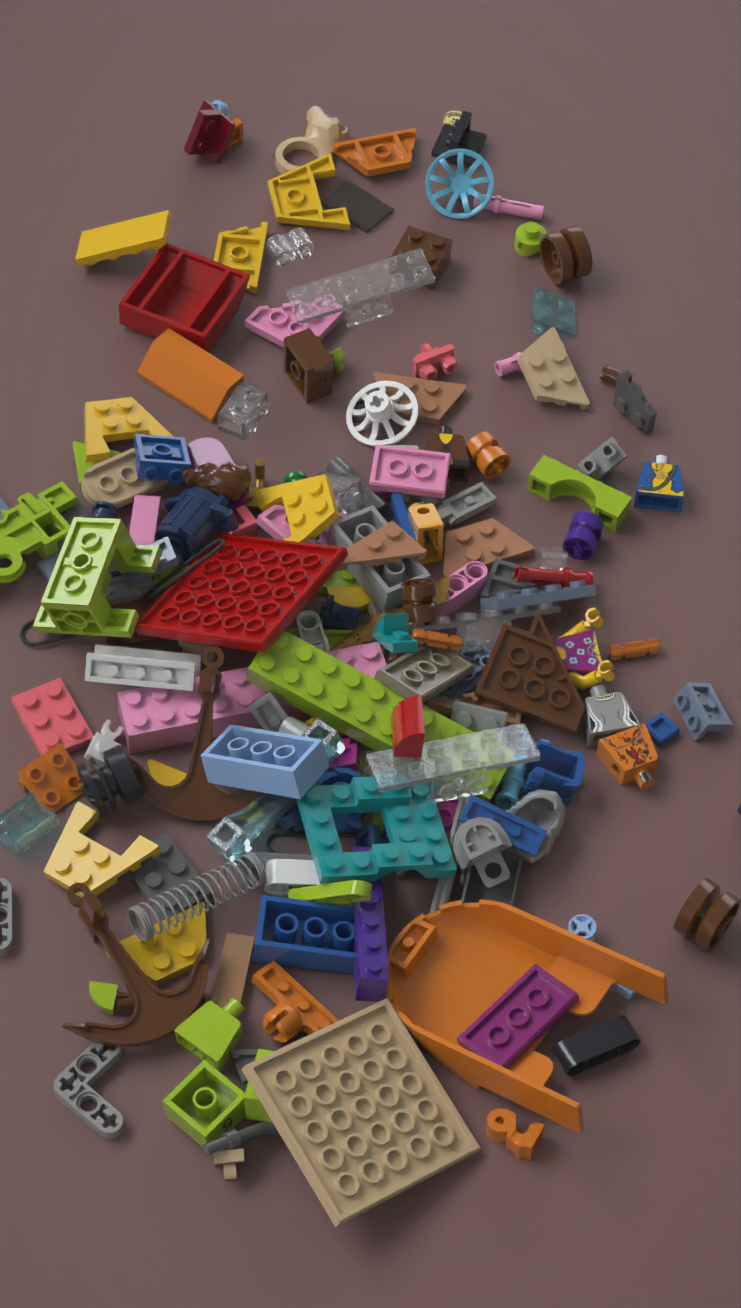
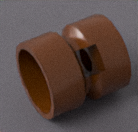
M419 578L401 583L402 599L407 601L403 605L404 613L409 614L408 622H428L438 618L437 602L433 600L436 596L434 579Z

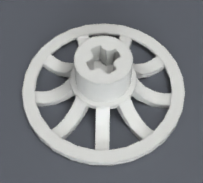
M378 381L369 384L356 393L349 403L346 413L348 429L356 440L367 446L375 447L376 444H395L405 438L414 428L419 414L418 402L413 392L401 383ZM386 386L399 389L392 397H388L386 394ZM379 387V391H374L369 395L366 394V392ZM404 393L411 401V403L406 405L395 403L402 398ZM361 397L365 401V408L356 410L354 409L355 404ZM412 410L410 421L401 418L395 413V411L406 412ZM366 415L364 421L354 427L352 416L361 417ZM390 418L405 427L396 436L388 421ZM372 421V432L369 439L359 433L365 430ZM380 423H383L389 439L376 440Z

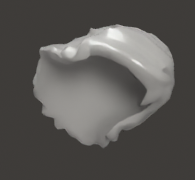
M539 789L529 792L522 800L516 802V805L512 806L510 810H506L547 830L535 857L514 847L503 850V852H507L509 855L523 857L522 861L526 860L529 863H534L536 860L540 861L541 857L550 853L554 841L560 834L566 815L564 804L557 792Z

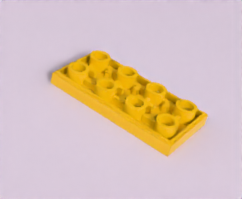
M166 210L82 231L75 258L77 265L87 264L91 266L99 261L115 260L123 255H136L143 250L162 248L167 243L172 218L170 211Z

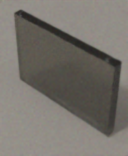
M349 180L321 201V205L329 210L346 207L350 223L365 233H369L394 212V208Z

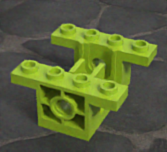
M74 517L42 597V605L33 624L36 632L131 638L139 615L136 610L111 608L104 596L112 577L108 569H116L121 574H125V572L155 573L163 553L160 546L135 545L121 519Z

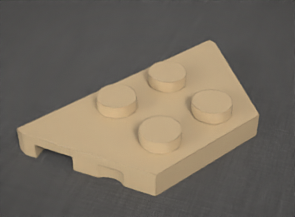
M551 327L519 355L517 361L536 401L553 402L562 406L570 403L580 405V409L586 410L590 406V402L555 327Z

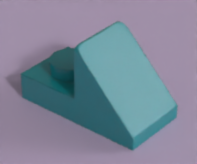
M385 614L373 630L372 637L392 653L417 652L418 641L408 633L409 614Z

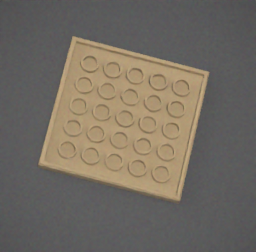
M388 998L259 1058L242 1068V1072L335 1227L470 1157L481 1149Z

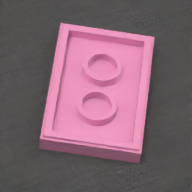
M376 444L369 489L445 499L451 453Z

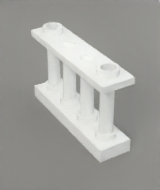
M95 644L94 653L88 652L86 656L85 681L193 691L195 677L200 676L202 654Z

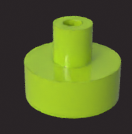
M338 347L331 353L335 359V366L333 367L337 372H340L345 368L341 359L346 354Z

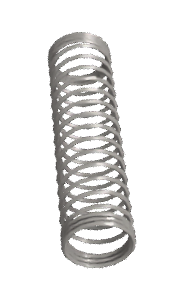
M248 852L243 854L239 859H233L232 863L226 862L224 866H218L216 870L211 869L209 874L203 873L201 877L197 876L193 881L188 880L186 884H180L178 888L174 887L170 892L164 891L162 896L156 895L154 899H148L146 903L141 902L139 906L135 905L129 908L128 919L131 928L141 941L145 942L152 939L155 932L162 934V927L169 931L170 924L177 927L178 920L181 923H185L186 917L193 919L194 913L200 916L202 910L208 912L210 906L216 908L217 902L224 904L225 899L231 901L233 895L239 897L241 892L247 893L248 888L254 890L255 887L265 885L267 881L265 867L255 853ZM249 860H251L255 865L259 874L260 881H258V879L254 876L249 865ZM235 861H239V867L234 864ZM231 864V871L226 867ZM233 866L241 874L246 891L242 890L239 886ZM220 868H224V875L219 871ZM226 870L230 873L237 886L238 895L231 889L227 880ZM212 872H216V878L211 875ZM218 874L226 882V885L230 892V898H228L223 892V889L219 882ZM208 875V882L203 878ZM245 876L247 877L248 881L253 885V887H251L247 883ZM210 877L217 884L222 894L223 902L219 901L216 897ZM197 879H201V886L195 882ZM203 882L209 887L215 900V906L208 900ZM189 883H193V890L188 886ZM195 885L202 892L207 903V909L200 903ZM182 886H185V893L180 890ZM187 889L190 890V892L195 897L199 907V913L196 912V910L193 908L188 896ZM173 890H177V897L172 893ZM180 893L184 896L190 907L191 917L182 905ZM165 894H170V902L164 897ZM172 897L179 904L183 913L184 920H181L178 916L173 905ZM157 898H162V905L156 901ZM164 900L170 906L174 914L176 924H174L169 918L165 908ZM150 901L154 902V909L149 905ZM156 904L163 911L168 923V928H166L162 923L157 911ZM142 905H146V912L141 908ZM149 909L158 921L160 932L155 928L150 918ZM136 914L139 916V920H140V923H141V926H142L144 932L142 931L141 927L139 926V923H138L137 918H136Z

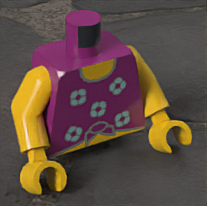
M591 608L586 612L585 618L587 621L582 620L572 629L554 640V644L575 688L579 690H586L601 684L603 678L605 681H612L615 677V674L612 672L614 669L613 664L609 660L601 661L595 631L590 628L592 626L599 628L604 623L603 618L599 616L600 612L596 608Z

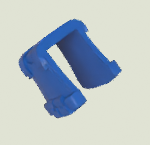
M541 738L539 742L535 743L530 754L528 770H531V773L525 783L524 796L529 792L539 789L555 791L560 796L562 803L569 805L574 798L575 791L582 782L585 766L584 755L576 750L569 752L550 744V740Z

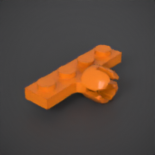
M274 960L253 975L252 983L276 1004L274 1008L265 1013L262 1023L268 1036L279 1031L280 1034L275 1036L273 1041L285 1043L299 1032H305L310 1035L339 1021Z

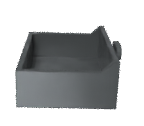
M501 853L510 871V878L491 888L484 885L475 865L469 867L468 870H462L459 883L465 885L461 899L462 903H479L480 899L513 906L523 857ZM490 863L485 868V874L491 879L498 878L502 871L497 863Z

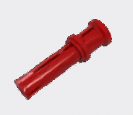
M517 565L514 569V581L540 585L561 584V587L564 588L570 587V582L585 580L586 585H593L594 579L591 570H585V572L572 571L571 568L550 570Z

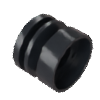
M119 744L102 752L105 765L101 767L93 757L89 758L92 768L90 772H88L83 762L76 764L79 783L83 793L100 817L107 815L103 804L105 801L108 802L113 811L117 810L115 796L120 795L127 805L144 796L133 768Z

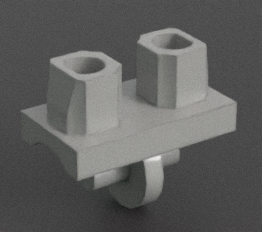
M612 436L577 465L585 475L595 480H600L629 456L621 448L615 437Z

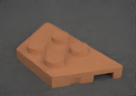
M373 372L372 379L373 383L378 381H395L408 387L418 402L419 414L417 422L439 425L443 421L445 414L455 407V403L460 396L463 397L465 395L467 385L380 372ZM386 386L388 397H392L399 390ZM404 393L402 398L395 403L406 405L411 403V401ZM412 410L406 412L395 411L398 416L410 421Z
M493 518L446 532L443 578L448 577L472 561L482 562L487 569H490L495 558L513 562L534 555L535 548Z

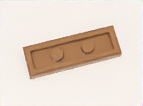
M226 933L212 1001L222 1009L231 998L236 999L242 1004L255 943V937Z

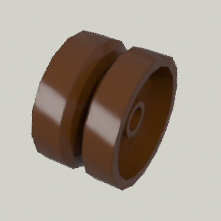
M574 225L563 228L560 232L553 231L542 235L539 244L540 257L545 272L553 283H565L570 281L572 277L581 278L591 273L593 265L592 253L586 235L581 228Z
M705 878L698 884L684 903L676 918L673 929L686 938L695 934V944L709 952L719 943L731 926L741 906V900L730 892L720 896V886Z

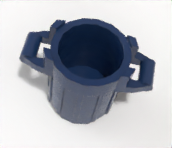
M191 487L190 489H184L179 497L164 500L163 503L168 515L156 528L157 533L154 535L156 542L168 536L176 550L179 563L183 564L210 544L220 531H234L239 528V524L233 510L227 509L226 505L229 501L225 496L220 495L218 497L202 487Z

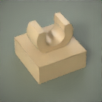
M244 1149L222 1150L213 1153L214 1166L223 1165L224 1180L237 1178L236 1164L244 1163Z

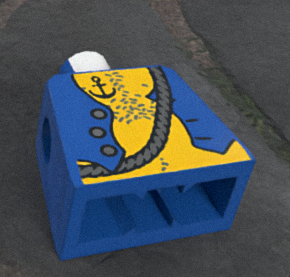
M664 455L656 456L654 462H645L637 485L633 507L681 513L684 501V488L680 467L669 464L668 457Z

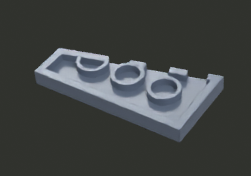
M585 580L570 582V587L564 588L561 587V584L547 585L546 590L537 591V588L521 589L519 594H513L512 591L497 593V597L480 599L481 609L502 610L595 596L596 588L595 585H586Z

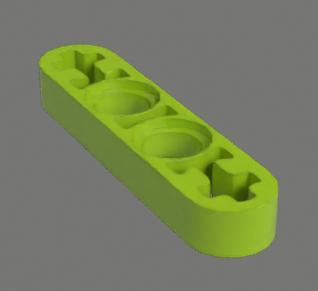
M349 880L290 889L288 891V898L336 905L364 902L371 899L372 884L360 880Z

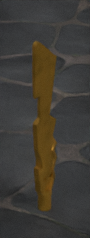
M445 577L435 583L436 596L433 600L437 602V606L446 603L451 580L449 577ZM393 606L375 617L368 625L364 627L360 625L344 636L342 641L330 647V651L375 642L376 640L372 637V632L385 614L404 613L403 606L400 608Z

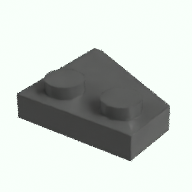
M624 369L618 373L613 406H615L617 411L629 418L636 427H639L647 434L654 429L657 412L646 400L640 388L634 390L627 380L630 373Z
M495 558L480 599L497 597V593L507 591L519 594L521 589L537 588V591H539L541 585L515 582L514 569L518 564Z

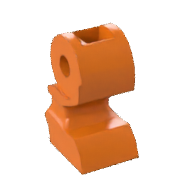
M499 1108L492 1110L487 1116L486 1135L493 1142H506V1150L512 1151L517 1159L531 1160L544 1136L545 1124H530L527 1132L521 1134L516 1129V1114L511 1110Z

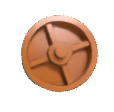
M488 431L475 435L466 445L468 457L473 463H477L478 470L486 479L500 476L511 463V457L503 448L499 447L498 441Z

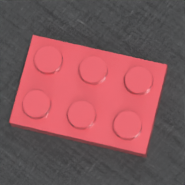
M61 678L11 697L12 705L40 755L60 742L68 754L90 745L94 735Z

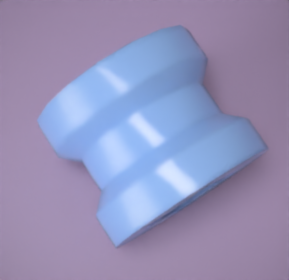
M579 914L571 918L567 931L577 935L585 933L586 935L581 937L594 942L597 926L593 918L588 915Z

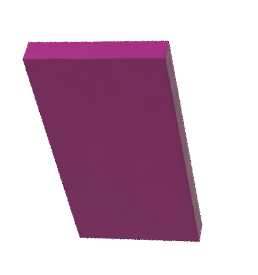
M534 964L457 1038V1042L464 1049L509 1069L579 1001V994L540 966Z

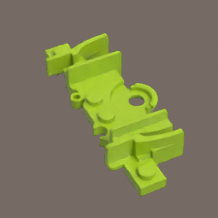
M63 481L39 493L38 499H35L31 493H25L18 497L17 506L9 510H1L0 559L8 558L12 561V565L8 568H0V583L13 582L23 575L26 563L22 560V554L28 555L36 551L42 559H45L58 551L57 541L61 540L64 543L70 525L60 513L77 504V497ZM44 531L49 532L53 536L49 537Z

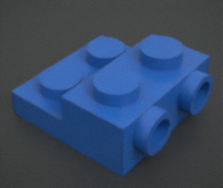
M135 434L134 447L136 452L135 468L137 478H143L150 482L157 479L168 480L173 483L186 481L182 473L190 469L191 463L185 437Z

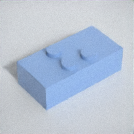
M232 724L200 755L208 783L301 799L329 768L322 739Z

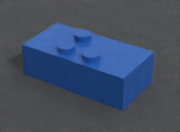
M261 895L252 961L270 963L274 960L278 965L354 975L355 936L353 907Z

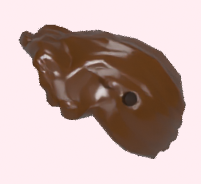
M212 462L201 464L195 469H188L182 473L186 483L189 485L208 489L218 497L220 495L225 496L229 502L240 500L246 496L252 481L247 465L234 466L231 462L224 463L220 467H217Z

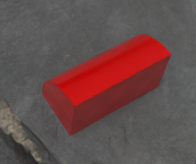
M422 696L406 698L399 702L392 711L393 757H422L425 736Z

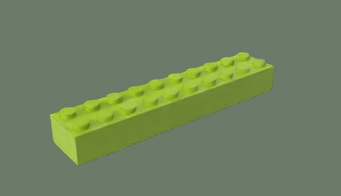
M285 630L265 653H257L248 668L246 681L266 692L271 691L275 697L461 797L470 798L473 795L489 803L515 755L423 705L425 736L422 757H393L391 714L394 707L406 698L380 681Z

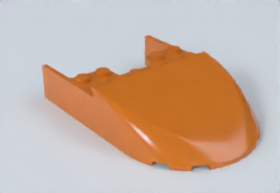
M480 899L479 903H462V900L439 905L438 910L426 916L424 914L419 915L402 929L387 953L389 983L386 997L408 1032L430 1055L480 1091L484 1087L577 1133H581L584 1129L581 1104L544 1087L553 1074V1063L551 1059L535 1050L548 1031L509 1069L464 1049L458 1044L457 1038L534 964H537L579 994V1001L568 1010V1012L577 1016L591 1015L598 1008L610 988L615 984L624 986L661 1004H666L668 1001L666 974L516 907L492 900Z

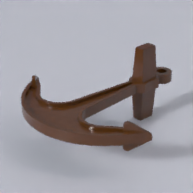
M215 646L206 648L202 654V661L207 666L200 672L197 692L202 699V705L189 770L185 779L174 786H164L158 783L142 765L125 753L143 794L162 810L174 816L190 820L208 821L226 818L244 810L263 794V792L245 789L234 793H225L216 788L214 783H208L200 755L212 744L214 701L220 697L223 677L217 668L225 660L223 651ZM215 652L218 654V660L212 663L208 657L210 653Z
M84 883L72 884L67 894L69 903L73 907L79 908L78 917L83 922L84 928L93 942L101 940L128 989L135 1008L131 1017L122 1024L109 1025L82 1022L63 1023L62 1027L99 1044L126 1048L148 1045L174 1033V1030L196 1011L204 996L209 972L210 939H206L195 959L189 980L184 987L171 992L159 990L149 981L108 928L109 917L104 912V908L94 892L90 893L89 887ZM82 892L84 896L82 898H75L74 894Z

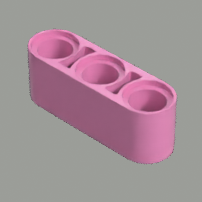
M135 495L129 531L135 545H150L155 542L154 535L157 533L156 528L159 526L161 497Z
M472 561L448 576L451 580L446 603L437 606L438 618L432 621L443 620L482 593L488 572L485 564L479 561Z

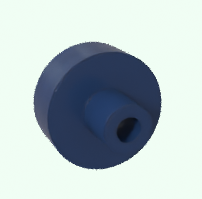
M298 804L289 806L276 818V821L283 830L292 827L294 832L298 833L304 828L300 821L302 818Z

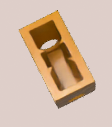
M412 504L408 508V516L416 542L427 551L426 557L423 560H419L420 563L427 564L443 561V522L434 504ZM424 536L428 537L429 541L425 544L423 543L426 542Z

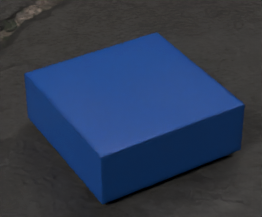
M663 712L645 723L652 742L659 748L678 736L680 729Z

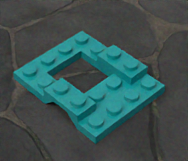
M406 775L353 777L351 784L312 786L301 799H296L320 884L349 880L376 881L397 870L416 869L426 878L455 876L457 868L429 781L408 782ZM381 812L390 843L373 844L370 851L343 853L332 814Z

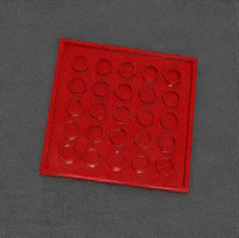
M219 533L213 541L220 538L224 539L225 544L223 547L172 584L137 622L135 631L140 635L265 653L348 557L347 549L345 547ZM217 543L208 550H206L203 554L197 557L191 563L190 566H192L197 561L206 556L208 553L213 551L220 543Z

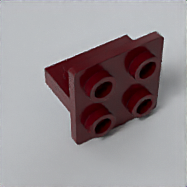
M204 100L183 150L188 155L206 154L215 163H220L234 130L235 123L208 100Z

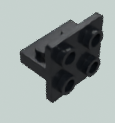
M463 111L460 119L456 118L454 125L447 123L443 125L431 151V156L438 157L452 149H468L480 155L486 142L487 134L470 130L472 113ZM458 154L450 156L445 160L457 163ZM464 155V165L471 166L477 160L471 156Z

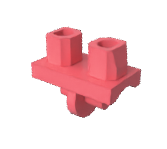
M423 344L420 348L421 353L413 358L414 370L412 371V376L415 378L421 377L422 379L435 380L438 370L442 369L447 375L457 371V362L454 358L455 348L452 344L440 348H431L429 344Z

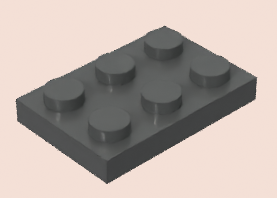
M167 833L152 840L153 843L160 847L161 853L155 858L150 856L140 863V868L133 872L130 870L126 872L146 901L151 898L154 899L156 895L162 896L164 891L170 892L172 888H178L180 884H186L188 880L193 881L197 876L201 877ZM197 879L195 882L201 886V879ZM203 882L205 894L209 900L213 898V895L206 883ZM189 883L188 886L193 890V883ZM195 885L200 903L206 902L202 892ZM182 886V887L180 888V890L183 891L184 893H185V886ZM187 889L192 906L197 905L195 897ZM173 890L172 893L177 897V890ZM180 893L182 905L186 910L190 907L184 896ZM165 894L164 897L170 902V894ZM172 897L174 908L178 914L182 910L177 901ZM157 898L156 901L162 905V898ZM164 900L165 908L170 918L174 916V914L170 906ZM150 901L149 905L154 909V902ZM156 904L159 917L163 921L166 919L163 911L160 909V907Z

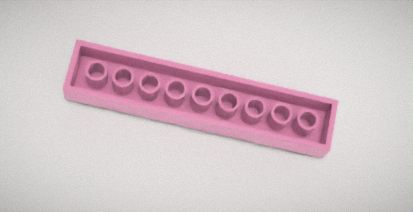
M379 642L326 652L372 678L375 677L378 669L387 665ZM249 667L220 672L223 677L220 697L214 701L212 738L219 737L230 724L256 729L262 728L248 706L268 692L246 681ZM200 676L195 677L193 691L142 687L117 692L118 711L129 754L194 742L202 705V699L197 693ZM275 697L289 717L297 720L312 718L309 714Z

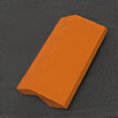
M170 328L152 342L137 371L139 377L210 422L216 420L228 409V395L244 382V375Z

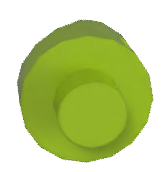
M527 222L520 225L515 233V251L523 257H529L539 252L540 238L543 234H546V230L536 222Z

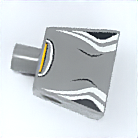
M602 684L595 685L590 689L591 697L585 699V709L583 712L587 748L598 747L599 739L640 725L623 693L614 692L607 694L606 688Z

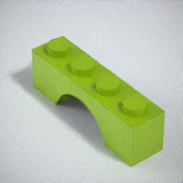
M545 455L542 456L530 472L527 491L548 501L564 495L575 496L584 500L591 507L593 514L602 519L604 528L613 533L618 530L630 512L632 497Z

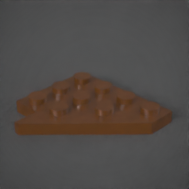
M536 613L529 632L503 623L474 696L575 735L585 706L541 615Z

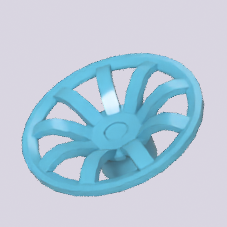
M452 149L442 153L430 165L426 175L425 189L430 203L438 212L450 218L464 219L476 215L487 206L494 190V177L491 167L481 155L468 149ZM458 154V171H454L445 159ZM464 155L477 159L468 171H464ZM439 163L448 172L449 178L433 175ZM482 164L486 170L487 177L473 179V173ZM431 181L447 184V188L433 194ZM488 183L486 196L474 190V186ZM451 194L452 197L445 210L436 200ZM470 194L482 201L473 210L470 209L468 202ZM458 198L462 200L465 213L452 212Z

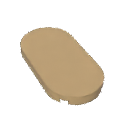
M134 447L89 467L82 479L81 489L84 497L92 505L98 501H105L113 504L118 509L134 502L135 495L148 496L165 488L170 481L157 479L150 482L143 478H137L135 468L136 452Z

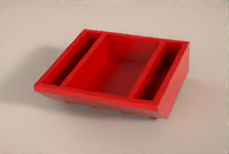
M166 243V245L158 250L119 302V322L121 325L154 338L159 337L170 328L209 352L238 312L250 279V274Z

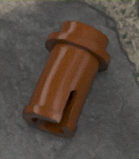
M605 364L600 373L603 374L600 375V380L616 384L618 373L621 370ZM630 374V376H628L627 379L630 384L633 377L632 374Z

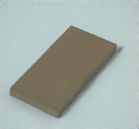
M424 643L417 648V652H408L378 669L374 678L405 698L422 696V703L472 674L474 666L449 649L428 647Z

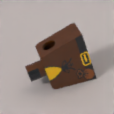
M441 426L438 429V433H430L428 435L424 450L451 453L447 481L468 482L469 458L464 436L453 434V429L449 426Z

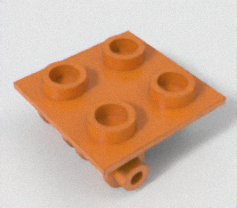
M61 742L16 772L21 779L18 781L21 789H28L47 818L83 794L76 764Z

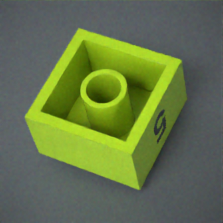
M203 1060L162 1100L166 1117L202 1147L205 1143L221 1138L223 1133L232 1130L246 1116L243 1098L245 1093L206 1060Z

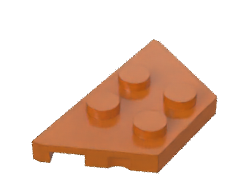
M416 128L333 143V152L367 177L410 169Z

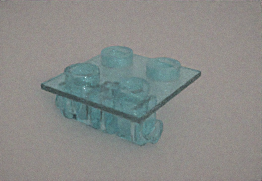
M533 285V296L531 297L532 330L536 334H542L547 327H555L556 330L575 337L574 300Z

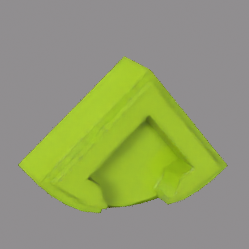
M90 981L89 991L94 1003L101 1011L113 1015L117 1000L116 993L119 990L118 985Z

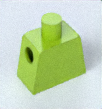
M231 998L223 1009L213 1001H208L174 1030L176 1041L202 1061L206 1060L216 1070L221 1072L231 1057L230 1049H235L243 1036L242 1023L237 1018L245 1008L234 998Z

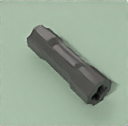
M338 456L328 463L326 474L359 504L361 510L373 505L383 517L387 514L389 504L378 493L370 490L369 486L342 457Z

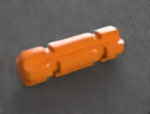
M418 628L414 629L411 637L418 641V645L426 643L425 646L444 650L448 647L450 651L459 652L463 645L460 636L451 635L448 637V634L427 631L425 633V630Z
M656 638L648 639L647 642L641 640L623 643V646L620 644L609 646L610 659L613 661L620 660L623 656L627 659L646 656V653L652 655L660 652V643Z

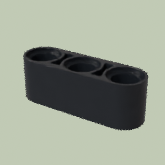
M620 1015L565 1038L554 1046L553 1052L566 1075L574 1076L632 1051L640 1044L641 1040L627 1016Z

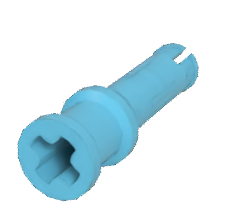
M526 734L518 737L515 755L509 771L501 780L502 789L497 794L495 802L502 809L510 810L512 806L516 805V802L520 801L519 794L525 787L523 777L535 744V739L530 735L526 744L524 742Z

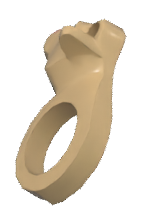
M311 107L307 111L306 120L308 125L305 137L289 138L283 141L272 153L275 155L277 170L284 174L300 167L294 166L284 159V156L293 150H307L312 152L317 158L329 153L333 157V143L348 141L349 128L343 126L337 117L327 115L321 107Z

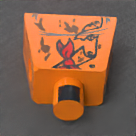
M645 723L599 739L596 756L620 784L626 785L636 781L641 790H647L655 784L652 775L657 769L658 755Z

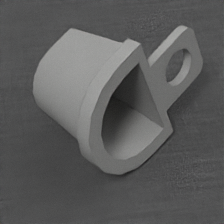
M483 817L473 818L463 823L455 833L453 840L455 858L461 870L475 865L484 885L488 888L494 887L510 878V871L500 852L512 847V843L501 825L490 818ZM497 863L500 865L502 871L498 878L491 879L487 877L485 868L488 864Z

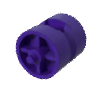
M581 511L575 513L563 542V549L566 554L579 560L591 559L595 555L598 541L604 529L602 519L591 512Z

